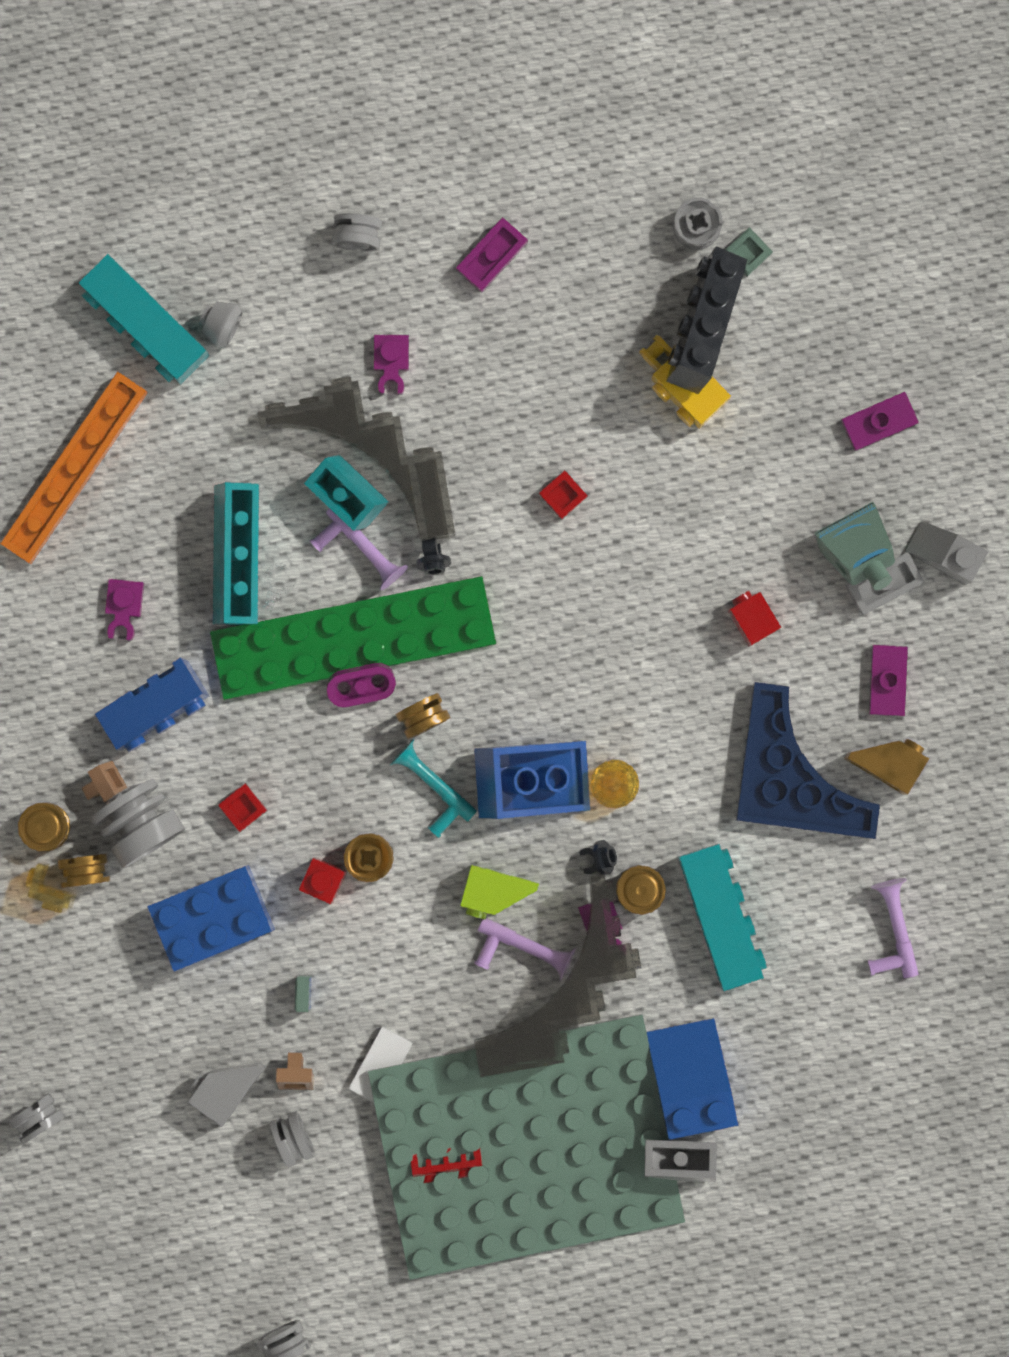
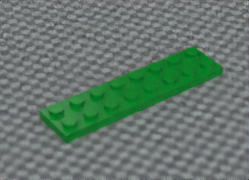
M483 576L260 621L258 624L240 625L210 632L223 700L326 680L337 671L372 663L394 666L497 645Z

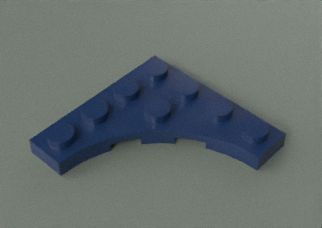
M754 682L736 821L876 839L880 804L854 798L836 789L819 775L801 752L793 733L790 718V687Z

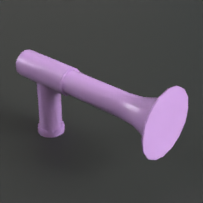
M330 508L326 514L333 522L314 539L310 540L313 546L321 552L322 548L342 531L378 570L382 579L380 590L388 588L408 568L407 565L401 567L389 562L360 530L353 531Z
M905 878L893 879L871 886V889L879 891L885 899L898 955L873 961L868 960L871 976L875 975V973L900 967L903 978L919 975L900 903V888L902 883L907 880Z
M486 918V920H482L478 931L487 935V939L474 964L488 970L499 942H502L552 965L559 973L561 981L576 948L569 952L555 951Z

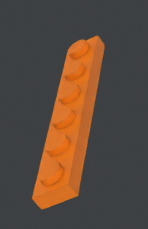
M117 371L0 543L26 562L33 563L148 394L145 389Z

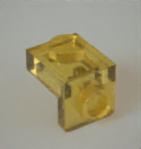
M41 862L37 864L36 868L31 867L25 883V887L29 888L27 897L43 901L42 908L62 913L63 908H73L77 894L44 885L49 864Z

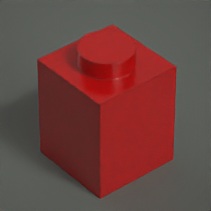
M747 591L732 600L735 607L731 608L728 613L748 647L782 628L761 592L752 596L751 592Z
M314 857L299 891L328 904H333L347 871Z

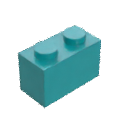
M341 455L325 458L304 483L353 531L367 528L389 503Z

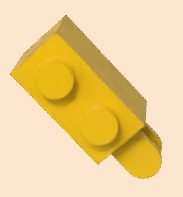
M656 335L653 338L654 342L647 349L642 348L639 351L645 361L656 371L651 379L655 383L652 389L664 402H667L669 399L672 400L679 408L676 414L687 426L691 427L695 424L700 429L730 400L731 395L713 376L699 394L666 382L671 365L668 364V361L661 365L656 359L663 352L669 357L672 348L659 335Z

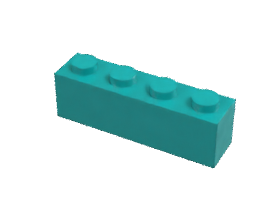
M109 254L79 282L80 286L85 290L81 295L83 299L95 310L101 306L110 315L106 321L119 334L126 330L134 338L130 345L144 359L150 354L159 363L155 369L169 383L175 379L181 385L210 356L207 350Z
M224 482L214 485L213 624H258L259 484Z
M714 844L678 856L721 989L727 991L763 979L762 970L767 968L761 948L754 949L751 936L756 935L750 915L743 916L739 903L744 902L745 899L739 882L732 883L728 870L734 868L728 849L721 850L720 844Z

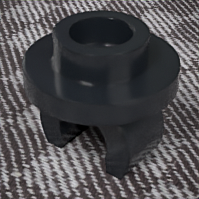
M436 538L422 540L424 557L416 561L417 569L424 571L426 575L444 573L445 568L451 565V558L442 554L441 544H437Z
M605 840L596 841L594 846L579 851L580 856L589 854L594 859L592 867L583 869L585 874L599 872L602 875H608L613 872L614 866L617 864L616 851Z

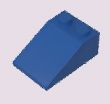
M586 741L474 748L479 818L503 819L590 811Z
M712 1018L648 1031L649 1049L668 1139L671 1140L739 1126L715 1019Z

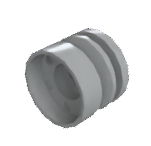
M154 779L131 785L107 800L102 808L91 817L95 826L109 819L112 821L109 826L100 832L102 837H108L118 832L122 838L114 844L111 851L122 868H126L146 857L185 830L174 810H169L159 815L156 813L155 809L166 799L164 794H159L149 800L146 796L158 787Z

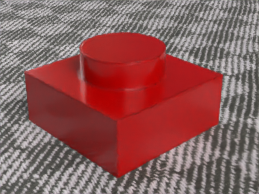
M565 470L539 492L541 498L561 520L588 498V495Z
M247 783L218 805L239 832L245 830L268 811Z

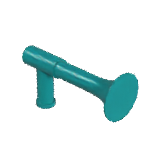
M412 739L392 760L389 766L400 764L409 768L449 805L438 819L428 827L435 836L440 838L444 830L458 815L468 822L476 814L477 810L420 760L414 750V739Z

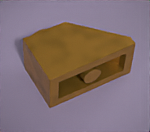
M906 739L904 743L894 741L849 752L844 758L903 795L909 794L929 760L928 757L922 754L925 749L909 739Z

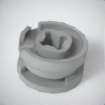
M702 197L691 198L683 202L677 209L673 222V230L678 242L692 250H702L711 246L719 237L723 225L722 214L718 206L716 207L710 200Z
M351 213L334 216L336 233L332 235V245L345 250L361 249V251L366 252L378 251L380 249V239L377 238V230L382 228V220L372 216Z
M51 1094L46 1095L8 1121L12 1128H17L20 1132L19 1139L23 1145L65 1117L61 1109L56 1110L53 1103L55 1100Z
M297 1111L288 1114V1118L281 1121L278 1118L270 1122L275 1143L288 1168L296 1165L297 1160L301 1158L308 1160L315 1157L312 1142Z
M300 1320L286 1323L267 1332L255 1341L257 1349L263 1351L265 1357H297L305 1352L304 1346H306V1349L311 1347L308 1338L303 1337L301 1333L303 1327Z

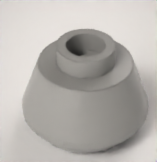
M216 302L213 307L207 305L204 309L199 324L204 326L202 333L216 347H225L231 342L243 314L239 305Z

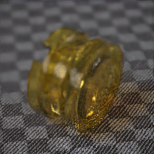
M610 760L603 762L595 768L590 780V789L592 796L598 803L607 808L617 809L627 806L635 799L639 790V779L637 772L628 763L621 760Z

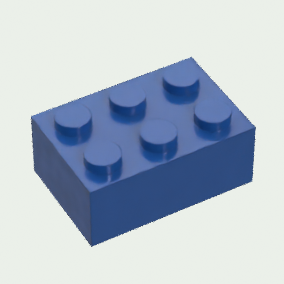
M249 865L147 906L174 972L275 930Z

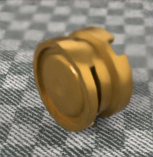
M439 693L431 695L395 714L398 721L403 722L406 727L404 733L407 739L418 736L451 718L448 711L443 710L440 705L442 699Z
M35 803L27 807L21 814L18 822V833L22 842L30 849L36 851H50L62 846L68 839L70 832V820L66 812L58 805L52 803Z
M372 833L361 834L352 839L344 853V863L349 874L363 882L378 881L386 876L392 868L394 860L393 850L388 841L380 835Z
M107 853L58 860V867L60 870H63V877H68L67 882L61 883V888L109 882L110 876L103 877V873H101L105 872V864L108 862Z
M637 865L630 867L621 874L617 881L616 893L619 902L625 909L634 914L644 915L652 913L660 907L665 899L666 887L663 878L657 871L648 866Z

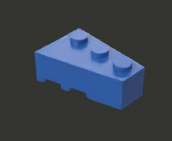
M180 657L172 663V668L160 675H153L146 680L147 683L132 692H127L95 713L116 750L121 751L126 748L129 753L146 743L144 736L154 730L161 734L176 725L175 717L184 712L191 716L206 706L203 700L210 696L188 660Z

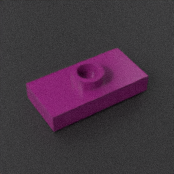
M902 392L841 419L854 451L919 424L906 392Z
M872 645L869 715L905 716L908 646Z

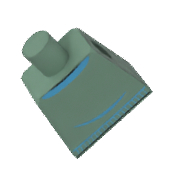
M874 502L815 532L820 552L849 584L857 585L868 579L874 590H881L891 583L892 577L886 569L895 563L894 552Z

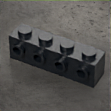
M717 246L708 257L703 256L695 273L698 276L697 284L692 287L686 301V305L689 306L688 313L683 316L677 330V334L680 335L678 345H674L668 359V364L671 367L666 382L699 394L710 381L748 259Z

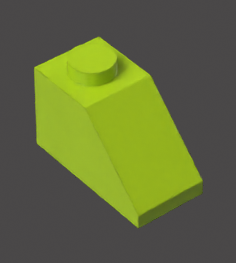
M471 865L460 906L467 908V915L486 920L487 913L496 915L536 892L539 883Z

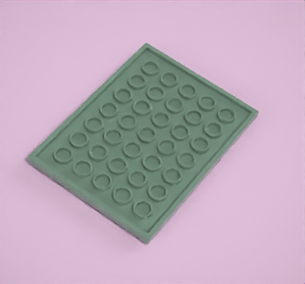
M643 1014L368 1071L409 1280L685 1222L677 1180L645 1176L646 1140H669ZM480 1148L482 1166L472 1167L466 1178L458 1179L459 1171L438 1173L434 1181L430 1183H423L425 1176H412L411 1161L413 1155L417 1154L418 1166L425 1167L426 1159H431L432 1165L444 1164L443 1157L447 1156L449 1163L461 1162V1154H466L467 1161L474 1160L473 1152Z

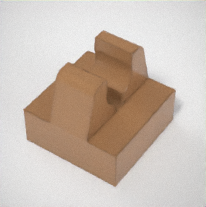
M112 760L88 771L92 782L81 789L88 800L101 796L103 801L106 802L128 787Z
M288 1052L287 1068H277L276 1083L279 1090H314V1074L312 1068H303V1053Z

